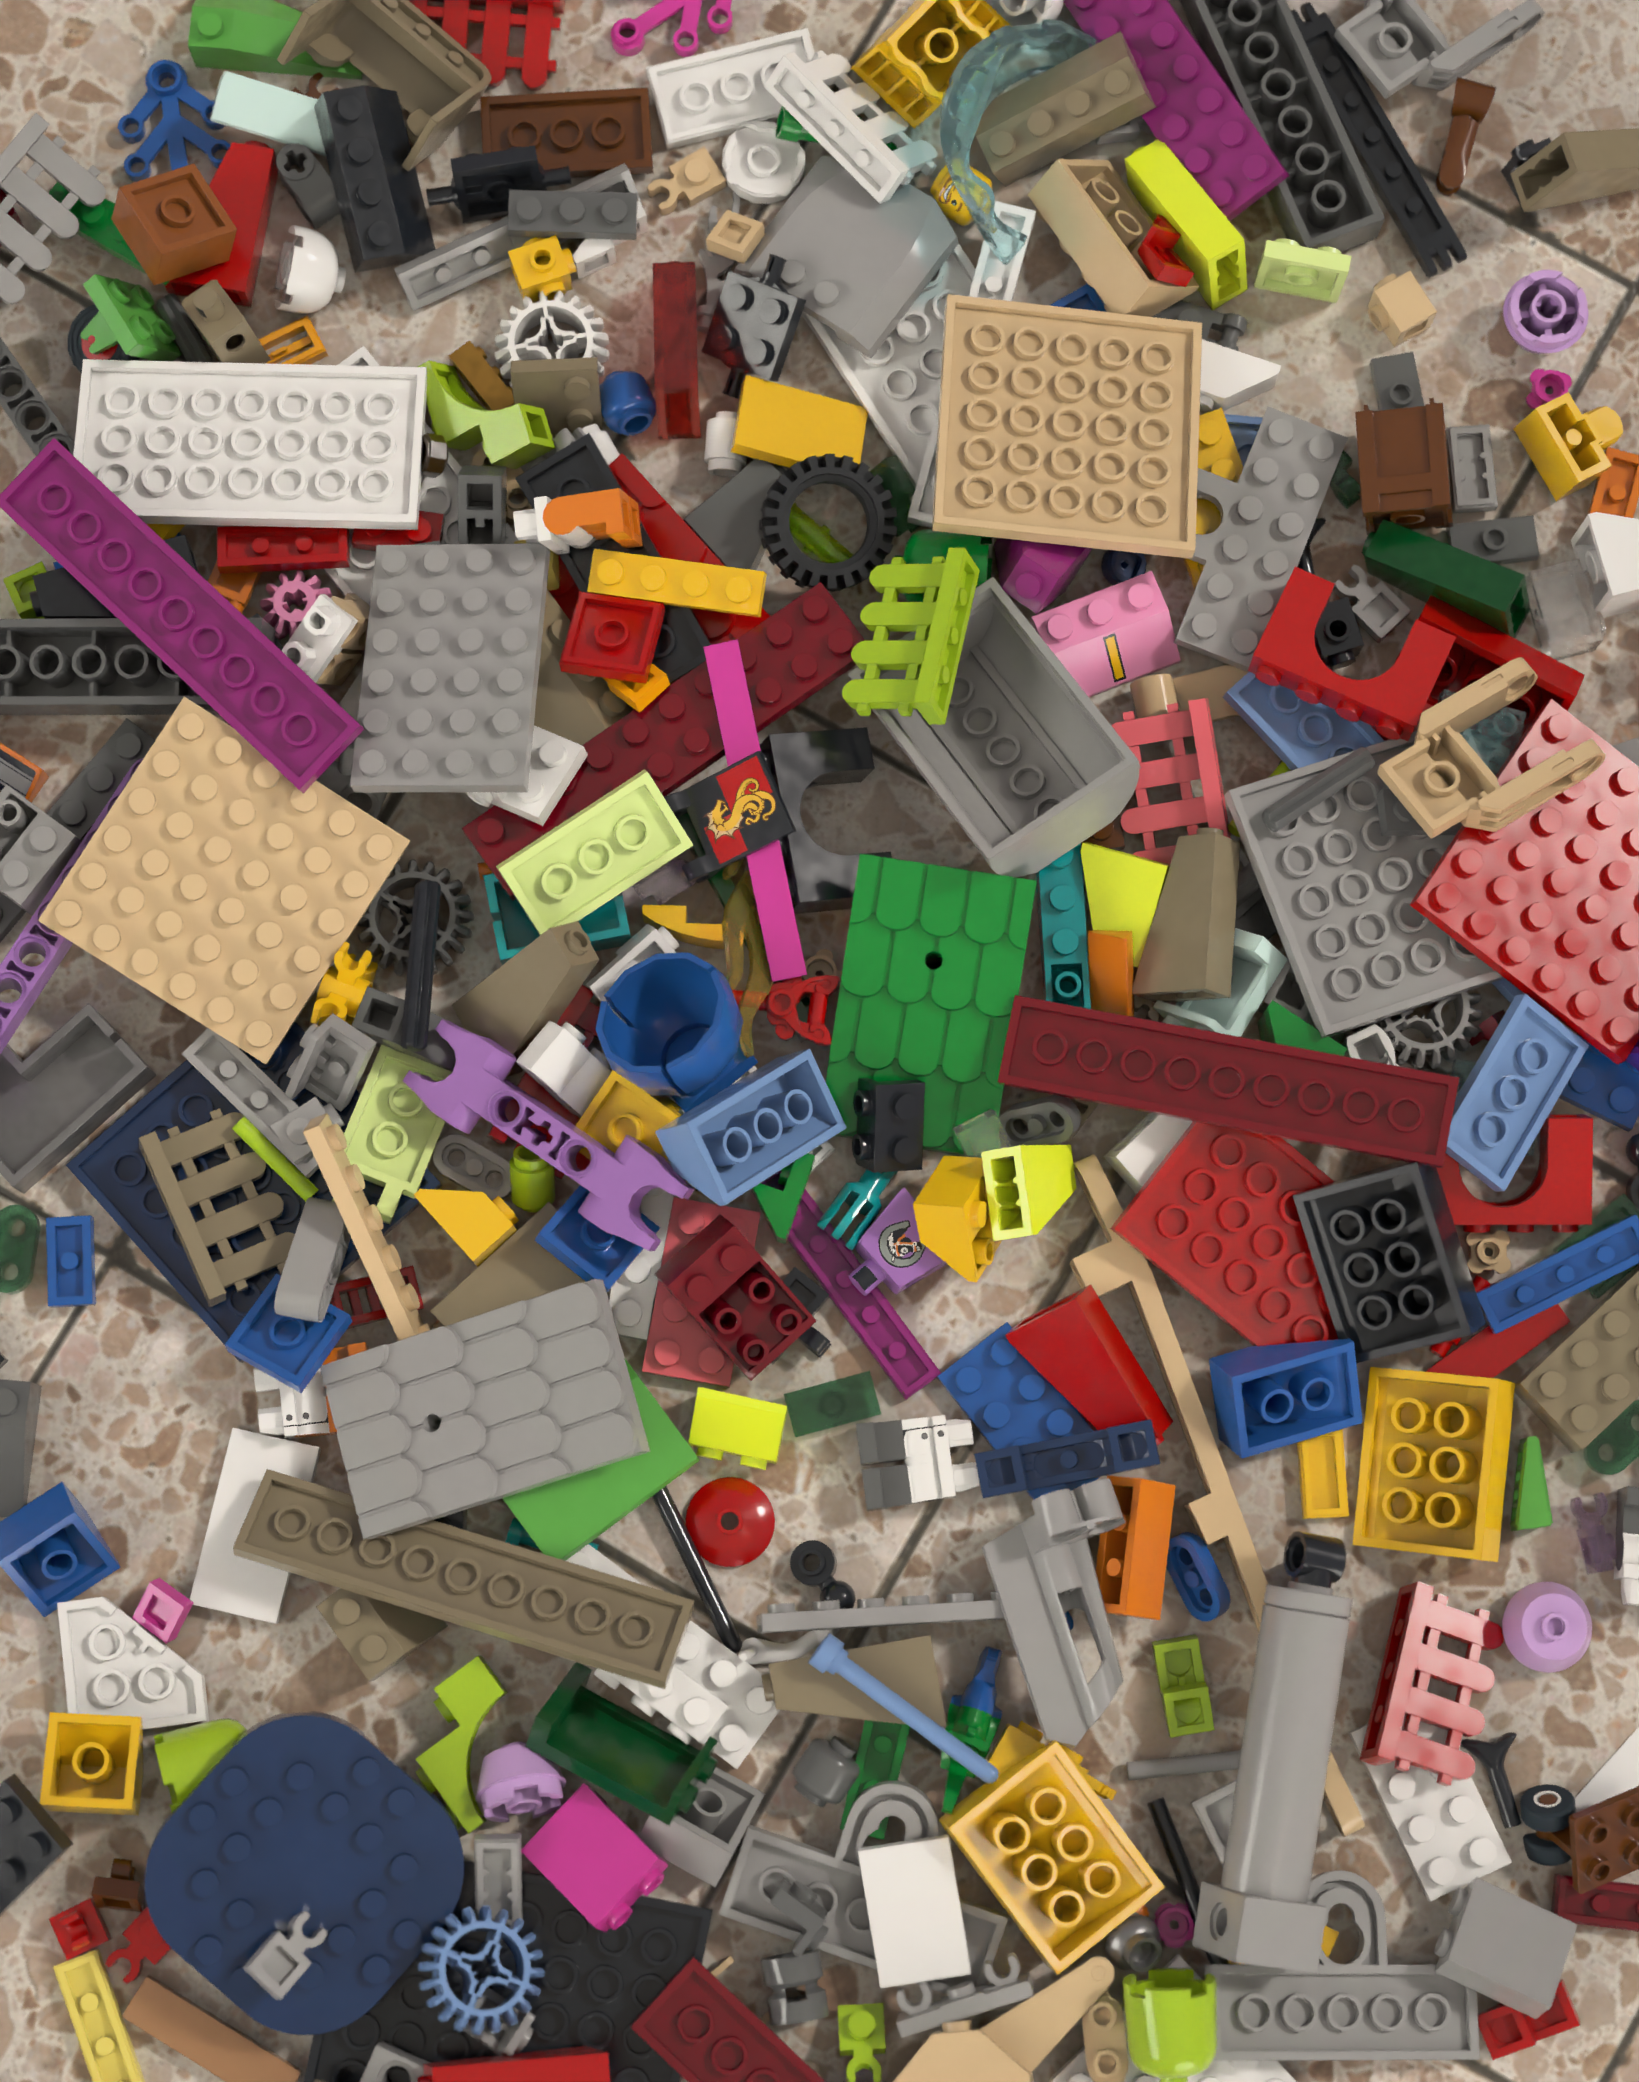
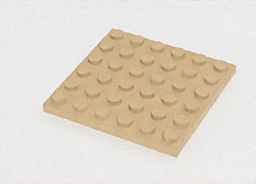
M947 294L944 316L932 531L1192 559L1196 547L1202 323Z
M183 697L38 921L267 1065L323 979L325 973L334 962L335 954L341 945L347 942L411 841L318 781H315L303 794L233 727L191 700Z

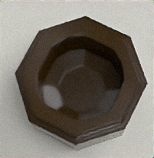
M425 433L423 435L421 476L436 478L442 474L446 467L448 445L442 435Z

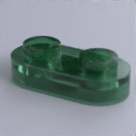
M9 1205L0 1210V1292L4 1294L22 1292L29 1286L33 1278L41 1227L37 1215L22 1205ZM23 1221L25 1223L24 1233L17 1237L13 1236V1224ZM9 1265H16L18 1268V1275L13 1280H7L4 1275L5 1269Z
M1635 1400L1584 1448V1459L1594 1472L1602 1475L1620 1473L1639 1456V1431H1636L1631 1425L1632 1417L1639 1414V1400ZM1603 1444L1609 1445L1613 1450V1456L1609 1461H1604L1599 1456V1448Z

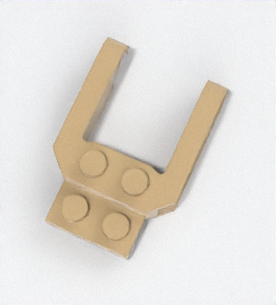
M1519 657L1509 661L1422 712L1414 745L1379 766L1378 775L1431 839L1459 822L1465 827L1497 832L1584 780L1596 771L1605 760L1606 754L1591 738L1589 741L1578 745L1568 752L1563 749L1500 787L1497 777L1460 733L1516 701L1532 688L1538 675L1524 658Z

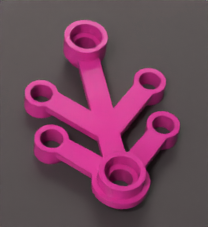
M663 0L636 19L623 18L618 20L611 29V40L614 50L622 56L638 54L644 47V35L684 9L680 29L673 36V46L675 52L682 57L694 55L699 47L697 29L703 0ZM716 0V5L709 9L707 21L708 27L713 33L725 34L732 28L731 6L733 0ZM717 15H724L727 21L723 24H717L713 21V18ZM625 29H632L635 32L629 38L620 35L621 31ZM682 38L693 40L692 45L688 47H683L678 42Z

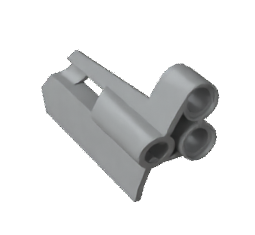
M1109 1478L1084 1484L1074 1490H1057L1034 1499L1031 1502L1034 1515L982 1546L1044 1739L1049 1742L1056 1740L1061 1745L1073 1748L1077 1746L1087 1730L1103 1714L1123 1682L1088 1543V1538L1115 1529L1125 1523L1111 1479ZM1074 1608L1081 1609L1086 1613L1102 1662L1089 1683H1087L1064 1614Z

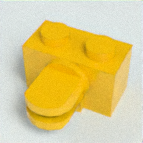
M1568 392L1535 408L1513 429L1555 501H1558L1590 485L1612 466L1604 450L1619 440L1623 433V424L1619 415L1608 406L1597 407L1581 414Z

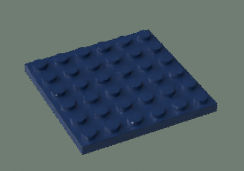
M294 1022L267 1065L244 1050H240L285 1093L291 1080L286 1074L293 1061L303 1053L304 1048L300 1046V1041L305 1032ZM186 1060L66 1166L225 1345L275 1274L280 1276L282 1274H279L277 1267L246 1279L248 1288L237 1293L234 1285L225 1288L226 1301L212 1307L208 1306L139 1148V1137L156 1131L161 1142L169 1138L167 1130L178 1126L180 1133L212 1121L209 1112L220 1108L223 1116L232 1112L241 1113ZM306 1088L291 1099L299 1107L314 1097L321 1102L323 1107L328 1104ZM357 1089L350 1103L341 1112L336 1109L345 1124L340 1127L343 1133L360 1096ZM243 1139L235 1142L240 1155L255 1152ZM224 1147L193 1159L198 1173L229 1161ZM266 1163L265 1173L260 1179L253 1181L258 1196L266 1192H274L283 1200L284 1207L281 1216L270 1222L276 1236L285 1232L295 1234L306 1202ZM182 1165L172 1168L177 1182L187 1178ZM319 1168L308 1179L319 1189L312 1197L332 1201V1194ZM427 1168L419 1189L438 1190L442 1184ZM364 1180L365 1189H363L366 1199L369 1205L374 1204L377 1207L384 1187ZM242 1187L210 1199L215 1212L218 1213L245 1202L247 1199ZM403 1194L401 1195L391 1223L383 1222V1229L381 1231L384 1237L421 1205L416 1198L413 1199ZM199 1204L189 1208L195 1222L204 1219ZM259 1227L228 1239L234 1254L265 1241ZM352 1238L350 1239L338 1277L361 1258ZM217 1245L207 1248L212 1262L222 1259ZM236 1357V1359H237L239 1362H241V1363L244 1362V1361L241 1360L240 1358Z

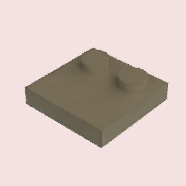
M597 357L511 361L514 405L521 403L543 408L552 435L558 434L563 428H567L572 434L576 428L581 427L582 429L592 424H597L601 431H603Z

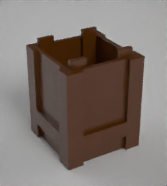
M1429 398L1430 404H1425V406L1373 411L1369 410L1368 405H1364V411L1355 412L1362 514L1365 517L1367 535L1371 531L1377 532L1383 519L1410 530L1453 527L1443 403H1434V398Z

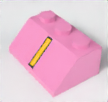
M1152 571L1031 617L1030 624L1088 697L1139 679L1181 661L1177 644L1174 643L1175 634L1169 610Z

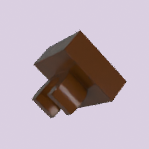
M114 1858L110 1878L95 1876L91 1895L97 1908L132 1912L143 1911L145 1892L141 1882L134 1881L136 1868L132 1867V1860Z

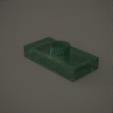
M870 1371L784 1394L795 1438L881 1415Z

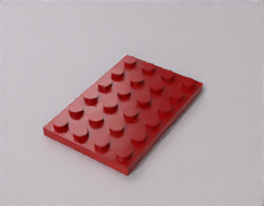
M1193 1121L1110 1229L1253 1346L1338 1340L1293 1199V1195L1335 1181L1283 1138Z

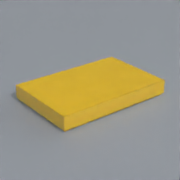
M746 375L741 387L731 452L788 468L814 455L820 457L824 454H835V457L846 455L852 457L853 462L860 464L868 413L862 406Z

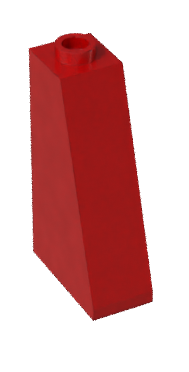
M252 140L246 141L245 144L231 143L209 184V187L237 228L229 261L170 280L165 286L168 294L174 293L178 296L187 297L209 281L216 279L235 305L252 306L279 173L276 163L277 156L273 148H270L265 143Z
M1091 1284L1024 1318L1005 1335L1009 1343L1097 1430L1152 1419L1157 1446L1165 1440L1162 1434L1174 1421Z
M589 2046L517 2053L511 2056L499 2055L423 2064L424 2076H418L417 2082H610L608 2052Z

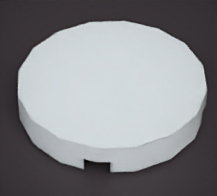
M755 121L747 124L746 128L740 129L738 132L736 130L731 134L723 148L722 173L727 185L739 197L752 203L772 204L785 200L796 190L804 177L805 152L802 145L800 147L798 141L795 143L777 139L776 123Z

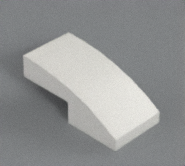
M638 201L637 236L648 232L647 216L640 201ZM585 239L572 256L577 269L575 273L578 279L617 263L615 246L627 240Z

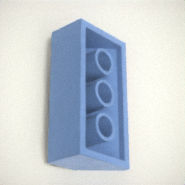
M809 1048L775 1058L656 1130L655 1133L673 1171L719 1206H723L847 1127Z

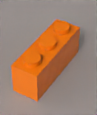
M1107 1476V1479H1111L1125 1523L1100 1534L1096 1575L1106 1613L1160 1620L1176 1485L1143 1478Z

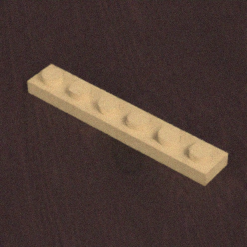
M328 1113L311 1119L303 1134L398 1340L400 1341L432 1330L433 1328L429 1323H423L417 1310L420 1307V1303L414 1287L410 1283L405 1284L399 1271L402 1264L397 1249L393 1244L388 1245L382 1234L383 1220L378 1208L374 1204L369 1205L363 1192V1189H365L363 1175L356 1164H350L344 1151L347 1148V1143L342 1129L338 1124H332Z

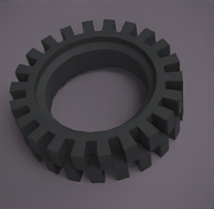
M824 454L820 457L814 455L791 466L771 485L767 492L766 500L762 503L761 511L763 513L762 519L759 520V530L763 532V538L761 539L763 548H767L770 554L768 559L772 565L776 564L781 569L780 574L783 577L796 581L795 585L801 588H813L821 582L827 591L836 592L861 583L869 578L871 571L875 567L884 564V559L891 553L894 546L891 544L893 537L897 534V526H894V518L897 517L896 507L892 508L890 499L893 496L890 490L885 491L881 485L884 480L878 474L874 476L870 473L868 465L863 462L857 464L853 462L852 457L846 455L843 457H835V454ZM823 483L835 484L846 488L862 504L867 522L865 539L860 549L846 561L821 563L813 560L801 552L793 540L789 524L791 507L802 491L814 485Z

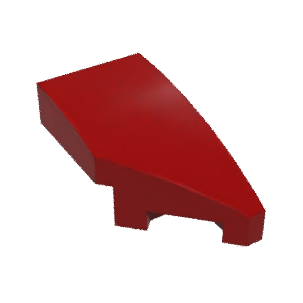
M1158 214L1137 252L1148 271L1156 280L1186 287L1194 272L1172 250L1181 235L1162 215Z

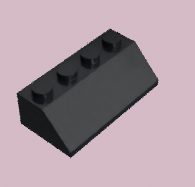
M363 85L323 92L316 102L314 109L354 273L405 264L435 250L416 167L414 166L409 171L402 167L411 151L397 91Z

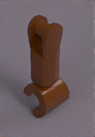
M1457 77L1451 112L1453 119L1450 124L1442 154L1443 159L1441 160L1435 184L1437 191L1444 196L1455 195L1460 189L1465 178L1478 126L1482 123L1488 112L1496 86Z

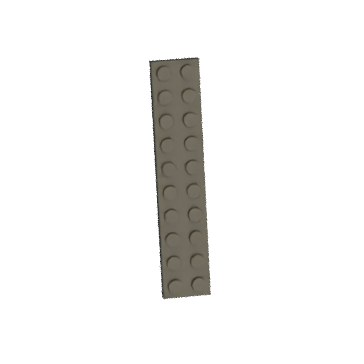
M269 1469L264 1474L233 1546L234 1555L662 1689L666 1688L694 1610V1600L435 1520L374 1539H363L358 1521L359 1516L356 1513L352 1495Z

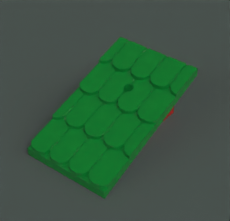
M860 853L826 1075V1084L847 1127L835 1136L853 1139V1136L857 1133V1115L853 1107V1097L858 1090L859 1078H870L877 1082L920 1080L925 1082L923 1150L982 1158L981 1152L994 1150L1004 1085L998 1084V1077L1015 995L1019 996L1037 880L968 871ZM927 964H935L939 968L932 970Z

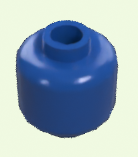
M615 371L607 375L600 384L601 414L605 424L611 431L634 436L650 427L657 413V402L648 383L641 374L634 371Z

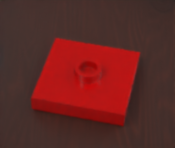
M579 591L559 662L561 672L646 684L665 615L664 603Z

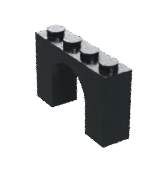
M867 727L769 734L760 744V749L796 829L795 832L780 839L794 913L851 909L860 854L839 855L829 852L815 843L803 825L800 805L803 793L808 788L820 785L862 782L875 769ZM891 851L867 853V855L892 858Z

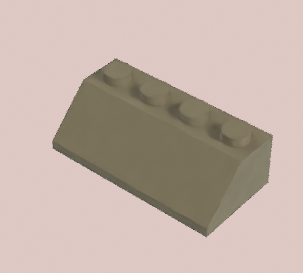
M1120 31L970 112L976 137L990 169L1006 187L1156 108L1127 42Z
M547 589L534 725L583 745L634 709L612 693L607 682L602 677L561 672L559 662L571 621Z

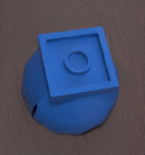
M689 952L655 954L628 968L604 995L607 1002L601 1001L596 1033L612 1070L652 1096H671L685 1113L729 1087L758 1063L753 1054L740 1041L743 1018L727 978L713 965ZM612 1009H613L626 1023H624V1022L612 1011Z

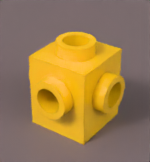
M556 235L549 238L534 237L526 241L522 247L508 251L511 269L522 299L527 296L533 303L539 301V293L543 291L544 295L548 297L547 300H554L555 294L558 291L565 295L566 291L573 289L570 274L577 272L575 262L569 247L561 249Z

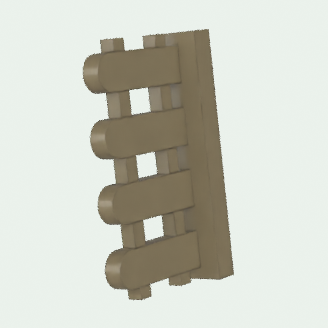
M220 1108L209 1112L212 1121L180 1133L178 1126L168 1129L169 1138L161 1142L156 1131L139 1137V1148L209 1307L226 1301L225 1288L234 1285L237 1293L248 1288L246 1279L277 1267L279 1274H282L295 1236L291 1232H285L276 1236L270 1222L281 1216L284 1207L283 1200L274 1192H266L258 1196L253 1181L260 1179L265 1173L266 1162L256 1152L240 1155L235 1144L236 1141L242 1138L232 1128L244 1115L232 1112L223 1116ZM224 1147L229 1161L198 1173L193 1159ZM182 1165L187 1178L177 1182L172 1168ZM242 1187L247 1201L221 1212H215L210 1199ZM199 1204L204 1219L195 1222L189 1208ZM259 1227L265 1241L234 1254L228 1239ZM217 1245L222 1259L216 1262H212L207 1248Z

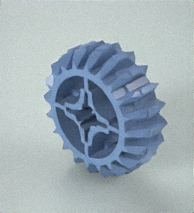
M484 1905L480 1908L478 1920H476L472 1908L466 1907L462 1909L463 1924L460 1923L456 1916L451 1914L445 1918L449 1933L440 1927H435L431 1931L433 1938L440 1944L437 1946L426 1943L422 1947V1951L425 1954L434 1958L433 1962L425 1961L418 1964L419 1971L432 1972V1979L419 1983L420 1990H428L434 1987L437 1995L426 2001L428 2008L437 2006L441 2002L445 2005L444 2009L439 2013L438 2020L446 2022L453 2013L457 2015L454 2022L455 2031H463L470 2019L472 2034L481 2035L484 2029V2020H486L489 2030L494 2034L501 2031L500 2016L509 2026H513L518 2022L513 2007L522 2013H528L531 2010V2005L523 1998V1995L539 1996L541 1990L537 1986L530 1984L529 1980L530 1978L543 1977L544 1970L541 1968H531L530 1961L542 1958L543 1953L541 1950L528 1953L526 1945L532 1943L536 1936L533 1932L524 1935L522 1938L517 1935L524 1925L522 1919L518 1918L509 1927L505 1926L508 1919L507 1910H499L494 1921H491V1908L488 1905ZM467 1932H488L485 1941L480 1944L479 1949L474 1955L450 1950L454 1943ZM500 1940L507 1944L514 1956L516 1976L512 1975L511 1971L505 1969L499 1961ZM485 1957V1960L489 1963L485 1968L490 1967L491 1975L495 1977H485L478 1982L473 1977L477 1972L472 1973V1966L468 1965V1963L475 1964L482 1961ZM446 1964L450 1965L451 1969L459 1972L463 1978L462 2001L456 1998L448 1985L445 1970ZM489 1985L511 1990L507 1998L493 2009L480 2010L474 2008L478 1998L482 1997L483 1992Z

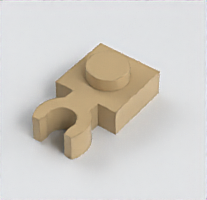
M704 146L669 166V174L672 179L654 180L648 185L647 192L650 198L659 193H665L669 196L665 202L658 205L659 213L661 216L672 213L676 209L678 201L683 198L692 207L727 186L725 177Z

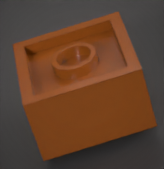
M195 163L121 186L118 189L112 221L153 285L229 261L237 228Z

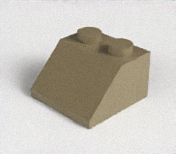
M341 1588L316 1606L368 1681L379 1678L448 1627L444 1620Z

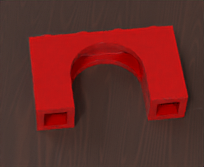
M1295 566L1252 656L1248 671L1254 673L1255 677L1266 685H1281L1294 691L1298 698L1307 703L1324 704L1335 709V712L1343 719L1352 722L1360 720L1376 727V731L1386 738L1393 740L1401 738L1408 742L1456 637L1416 619L1398 659L1389 670L1375 678L1355 680L1340 676L1329 669L1321 660L1314 641L1315 629L1329 602L1335 584Z
M1585 1114L1548 1115L1540 1129L1539 1166L1537 1173L1528 1188L1512 1199L1501 1202H1488L1474 1197L1463 1183L1459 1163L1447 1153H1445L1443 1167H1436L1454 1224L1463 1225L1464 1232H1490V1225H1507V1231L1519 1233L1534 1232V1225H1552V1231L1578 1232L1579 1225H1592L1593 1118Z

